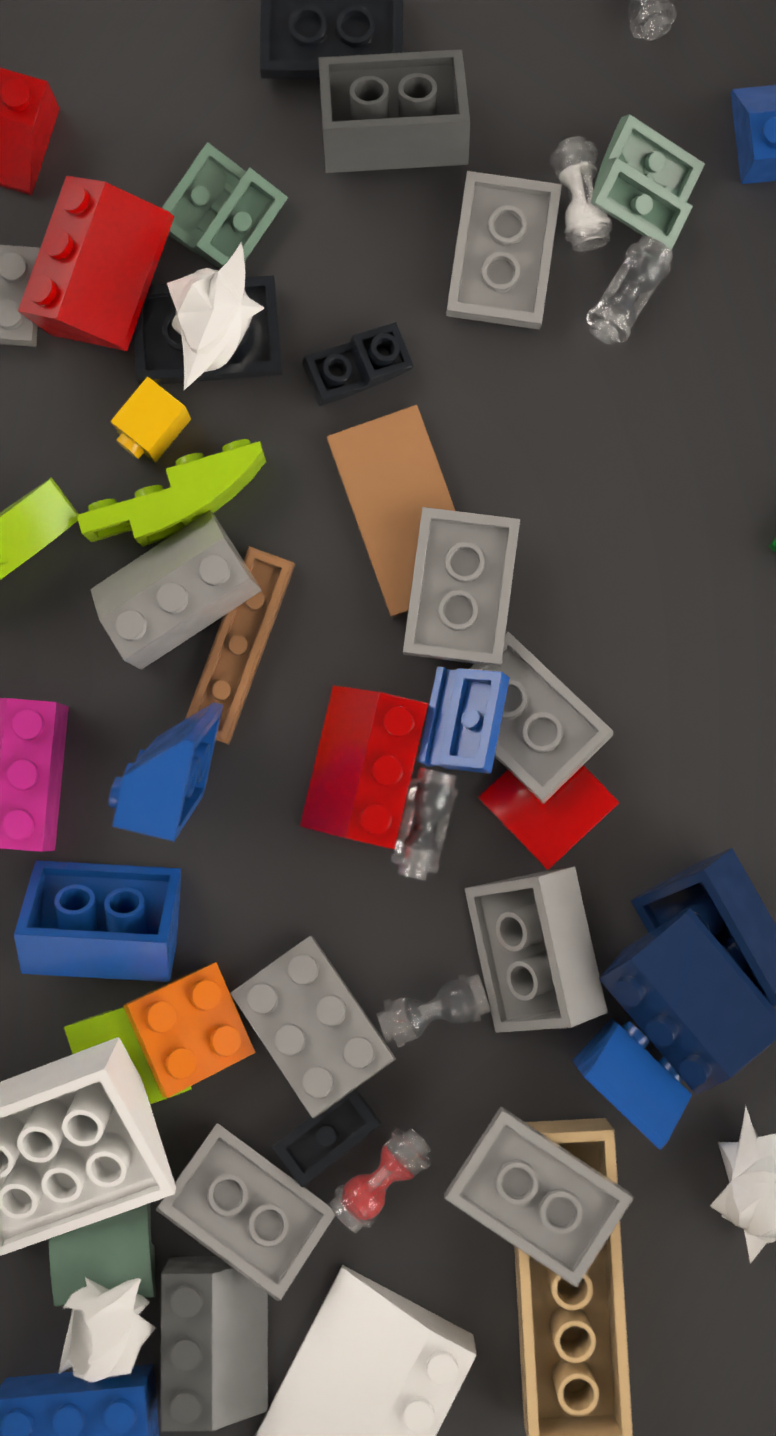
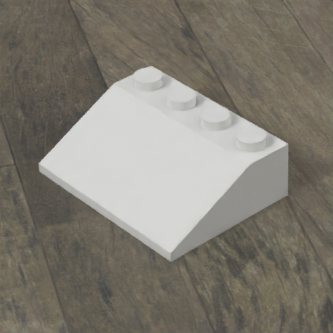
M119 1037L0 1082V1256L175 1194L176 1185L142 1078Z
M342 1265L255 1436H436L477 1356L474 1336L470 1332Z

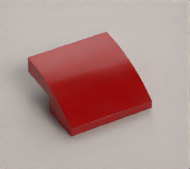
M584 765L544 804L508 769L477 797L546 870H549L620 803Z

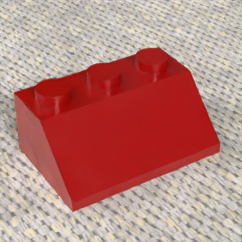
M0 67V186L32 195L60 107L48 81Z
M66 176L18 312L52 336L127 351L174 216L169 211L107 182Z
M333 685L300 827L395 850L428 703L382 692Z

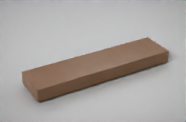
M252 547L248 548L244 563L262 591L223 616L185 718L187 719L213 702L223 704L216 740L228 745L231 742L295 568L294 562Z

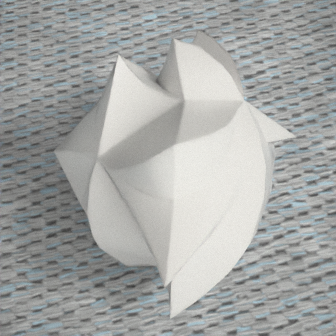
M242 243L239 244L235 253L220 270L205 268L167 283L176 308L172 326L182 337L184 390L201 376L203 372L216 370L230 360L248 329L253 315L264 309L263 306L250 299L245 292V263Z
M745 1105L739 1141L718 1142L729 1184L710 1207L721 1213V1217L729 1220L735 1226L744 1229L751 1264L766 1243L776 1241V1133L758 1137Z
M85 1277L87 1287L74 1292L63 1307V1309L70 1308L73 1310L61 1357L59 1374L73 1367L74 1376L89 1382H97L110 1376L130 1374L141 1346L156 1329L155 1326L139 1316L141 1311L150 1303L142 1295L137 1294L141 1279L128 1280L109 1290Z

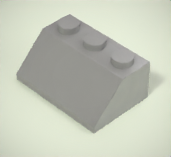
M211 510L90 589L98 618L124 661L140 670L262 591Z
M575 866L537 872L465 888L496 1033L571 1028L607 1013Z

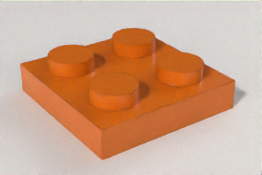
M217 962L209 963L123 1005L160 1093L164 1098H169L256 1053Z

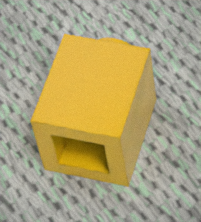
M147 376L110 422L120 434L116 439L120 446L137 459L144 453L156 463L190 422L191 417L181 402Z

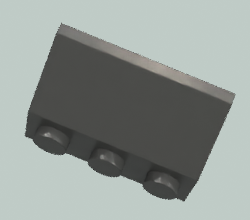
M462 49L319 58L326 173L468 165L470 114Z
M170 1256L161 1274V1432L214 1431L267 1412L268 1294L218 1256Z

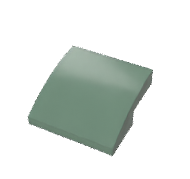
M632 115L623 116L616 127L602 161L594 186L591 204L666 251H670L693 207L687 203V200L705 163Z
M207 142L162 209L169 211L174 216L168 235L221 269L235 253L240 243H242L244 262L246 261L288 197L250 167L247 171L243 170Z
M150 1203L48 1239L51 1284L55 1307L65 1306L74 1292L87 1287L85 1277L109 1290L128 1280L138 1278L141 1281L137 1294L142 1295L144 1298L156 1297L155 1245L151 1243Z

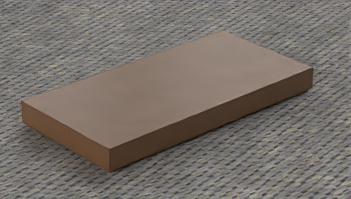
M417 405L326 436L391 618L408 613L422 507L455 511Z

